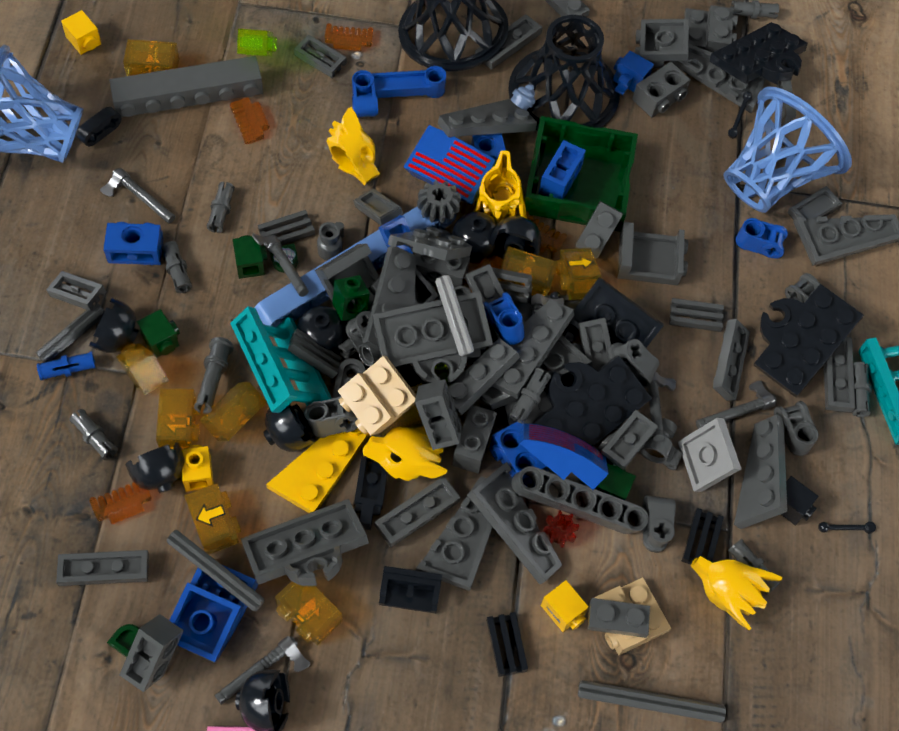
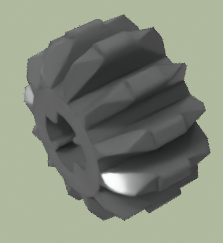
M435 179L433 185L426 182L424 189H420L418 193V210H421L423 218L430 216L429 220L431 223L435 219H439L441 224H443L445 218L452 221L454 214H458L460 210V193H457L455 185L448 187L447 180L440 184Z

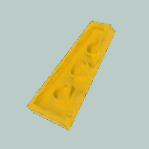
M357 428L351 432H342L319 438L266 484L267 489L307 513L319 510L370 434H363Z

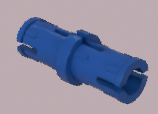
M92 351L71 357L63 355L58 360L41 364L37 363L40 380L61 375L69 377L74 372L96 368Z

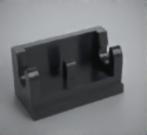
M384 566L379 605L436 614L442 574Z

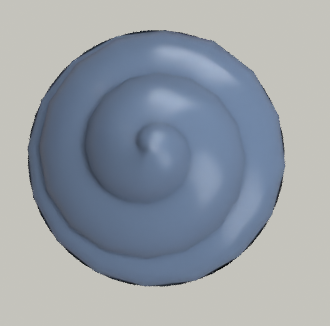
M534 85L520 86L512 92L513 97L511 101L519 108L527 111L529 107L535 104Z

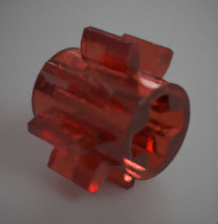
M559 510L554 518L550 515L547 516L546 522L550 526H545L543 532L549 534L551 544L555 542L560 544L561 548H564L567 540L572 543L575 542L576 535L572 532L578 531L579 524H573V514L568 516L562 514L561 510Z

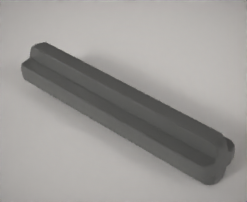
M98 303L93 304L94 308L92 311L86 310L36 352L39 359L44 363L53 360L101 320L105 312L103 307Z

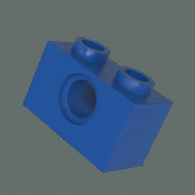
M107 223L103 249L107 262L115 264L160 265L162 256L161 246H163L164 240L161 226L153 223Z

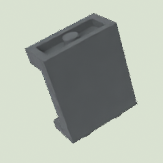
M624 222L619 236L617 278L678 286L681 277L686 276L688 262L684 261V255L687 254L688 239H684L685 230L679 229L677 236L634 232V223Z
M357 244L315 270L331 301L333 299L335 280L360 275L368 289L379 278L368 257L372 253L368 244ZM371 292L368 304V311L370 312L375 298Z

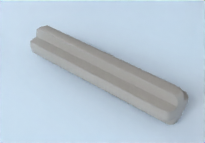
M449 275L438 277L435 283L460 356L469 355L474 352V347L451 277Z

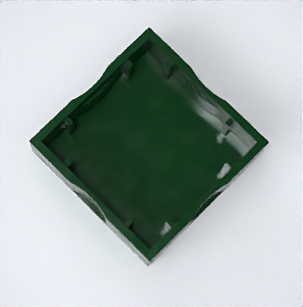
M541 116L524 201L526 214L587 225L597 205L602 201L623 213L614 231L621 232L626 217L630 191L629 176L634 163L638 134L604 127H588L576 122ZM563 140L585 149L586 153L582 168L564 199L553 198L554 194H550L549 197L538 194L542 176Z

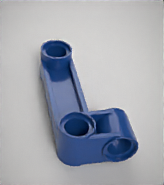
M431 66L427 70L370 73L366 70L357 71L352 76L353 110L358 118L374 117L378 115L377 98L421 95L439 98L445 93L446 71L439 66Z

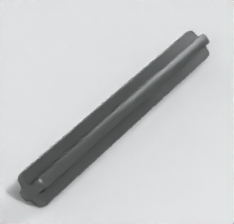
M585 680L580 681L578 686V697L718 723L723 722L726 716V707L724 705Z

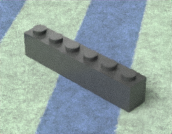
M256 56L109 79L113 104L121 117H131L138 114L155 113L162 110L180 109L187 106L204 105L211 102L228 101L235 98L263 94L262 78Z

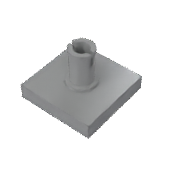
M723 418L712 420L678 441L694 492H702L741 470L737 453Z

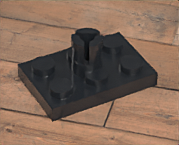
M598 277L576 306L574 317L570 321L573 326L578 328V323L605 318L611 345L614 343L626 344L629 340L638 339L645 348L648 347L664 326L661 321L600 277Z

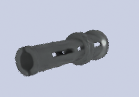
M215 337L209 343L210 353L204 359L206 371L196 403L194 404L195 410L199 413L203 404H205L203 414L211 413L221 374L228 369L227 358L233 352V344L226 338Z

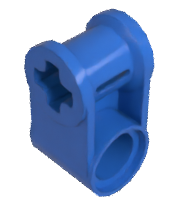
M749 218L744 221L736 236V243L743 250L759 253L769 258H780L784 255L783 242L787 238L788 231L783 226L763 222L756 218Z
M505 292L502 294V297L490 303L483 302L487 320L494 327L500 338L508 345L520 343L525 336L523 317L511 296Z

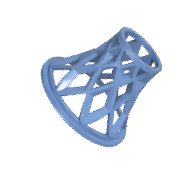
M2 45L0 48V110L11 123H7L0 116V136L5 135L14 139V141H6L0 138V152L39 155L64 163L79 127L83 108L66 102L51 93L29 75L21 63L13 56L14 53H10L9 46ZM8 80L14 82L21 96L16 94ZM21 84L27 89V91H28L30 94H27V93L24 91V89H23V87L21 86ZM6 89L10 97L2 98L4 90ZM36 107H41L49 117H43ZM11 109H14L22 118L18 119ZM64 120L71 121L70 125H68ZM33 128L40 136L35 137L27 132L26 129ZM58 140H64L63 145Z
M765 87L758 94V109L754 128L739 157L724 172V179L731 190L743 202L759 212L766 213L781 197L793 189L831 174L846 173L852 166V158L847 145L839 133L811 105L784 89ZM772 99L770 104L765 109L764 102L766 100ZM783 103L795 108L804 115L781 127ZM774 112H775V124L773 123V121H772L771 118H770ZM812 123L823 132L830 141L829 144L804 148ZM801 128L797 145H794L785 135ZM775 137L773 150H770V140ZM823 152L816 161L807 156V154ZM836 153L839 161L838 165L825 166ZM786 158L785 167L775 169L776 162ZM801 160L805 161L810 165L802 168H797ZM741 181L746 183L743 192L735 185L736 183ZM758 195L760 200L757 204L750 198Z

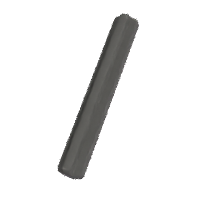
M174 530L169 535L167 543L251 610L257 611L261 608L265 600L256 591L178 530Z

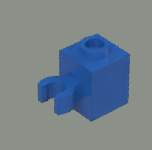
M629 51L624 58L619 57L613 68L616 71L613 81L618 83L614 91L621 95L627 89L634 92L636 84L650 76L654 64L632 51Z

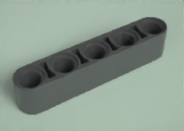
M525 467L512 478V488L518 495L617 532L632 534L643 530L648 524V514L641 506L596 489L592 490L590 487L565 478L563 480L558 475L537 467ZM523 475H527L532 479L531 488L524 485ZM550 485H554L558 489L557 498L550 494ZM576 494H579L584 499L583 507L578 506L576 503ZM602 504L608 506L610 510L609 517L602 513ZM628 514L633 515L636 523L634 527L628 522Z

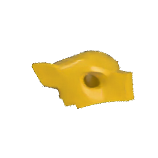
M349 107L342 118V123L333 121L334 129H329L332 137L327 138V144L332 154V159L339 165L338 168L355 176L363 185H366L369 181L380 175L374 164L375 144L362 129L353 108Z
M501 151L495 166L484 175L475 211H481L484 208V213L490 216L493 214L498 223L507 215L509 217L516 216L518 209L520 216L527 218L521 180L512 169L509 151Z
M424 426L418 428H393L385 437L371 436L363 448L364 456L378 462L395 479L401 478L402 480L410 481L418 478L419 475L433 479L446 474L448 471L435 464L440 463L442 460L439 454L443 453L444 449L432 450ZM392 452L401 458L400 462L392 460Z
M699 556L691 564V567L702 579L705 593L710 602L714 603L721 610L726 611L747 630H751V627L742 613L747 616L750 614L754 615L756 611L752 607L765 609L767 601L762 597L761 591L769 592L770 588L763 580H782V577L777 574L751 567L736 560L726 559L713 563Z

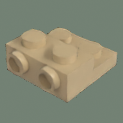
M382 356L365 372L358 373L338 390V393L341 395L339 399L341 406L347 412L353 411L358 418L355 421L358 429L363 434L369 433L370 435H379L413 407L416 399V394L387 356Z
M643 577L623 587L618 586L594 597L650 606L649 635L647 638L605 633V639L612 650L615 649L618 655L624 654L671 630L667 619Z

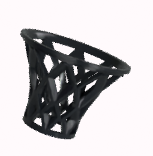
M416 0L402 15L398 29L399 40L406 54L422 66L427 68L439 66L445 71H463L486 63L502 49L508 37V19L503 8L495 0H479L482 10L476 6V0H452L451 3L449 0ZM461 1L467 7L466 29L456 15ZM425 2L426 10L422 14L423 3ZM439 3L447 14L441 29H439L435 12ZM487 5L494 16L488 13ZM473 14L482 21L483 38L472 30ZM431 18L434 32L424 42L423 25ZM490 21L499 25L498 32L493 41ZM451 22H453L460 33L454 49L446 36ZM416 26L414 45L409 37L408 31ZM468 36L483 49L472 56L460 58ZM439 39L443 51L449 59L436 58L426 54V52Z
M565 15L554 20L547 30L543 47L525 56L512 71L508 87L509 99L513 97L512 92L516 88L518 89L520 84L528 83L534 85L535 91L536 85L546 79V95L535 100V104L527 109L537 122L535 129L537 131L540 118L532 112L548 101L552 118L570 121L578 107H580L590 120L581 125L594 128H603L610 122L617 111L620 94L614 90L618 83L613 81L614 74L612 70L602 60L604 35L598 24L587 17ZM570 22L567 26L562 25L563 23ZM583 24L589 26L590 29L586 30ZM565 33L567 34V37L557 42ZM581 37H585L588 46H585L580 40ZM571 43V46H573L575 44L577 48L569 47L566 45ZM563 52L574 53L581 56H571ZM559 59L566 61V63L561 65ZM544 63V72L537 75L541 64ZM576 63L584 64L582 67L579 68ZM534 65L531 75L525 76L527 72L530 70V68ZM559 70L563 83L552 94V74ZM596 71L598 77V84L594 80ZM582 74L585 80L577 98L572 84ZM588 87L595 93L593 111L584 101ZM567 90L571 104L561 116L557 100ZM604 94L610 100L606 109L601 113Z

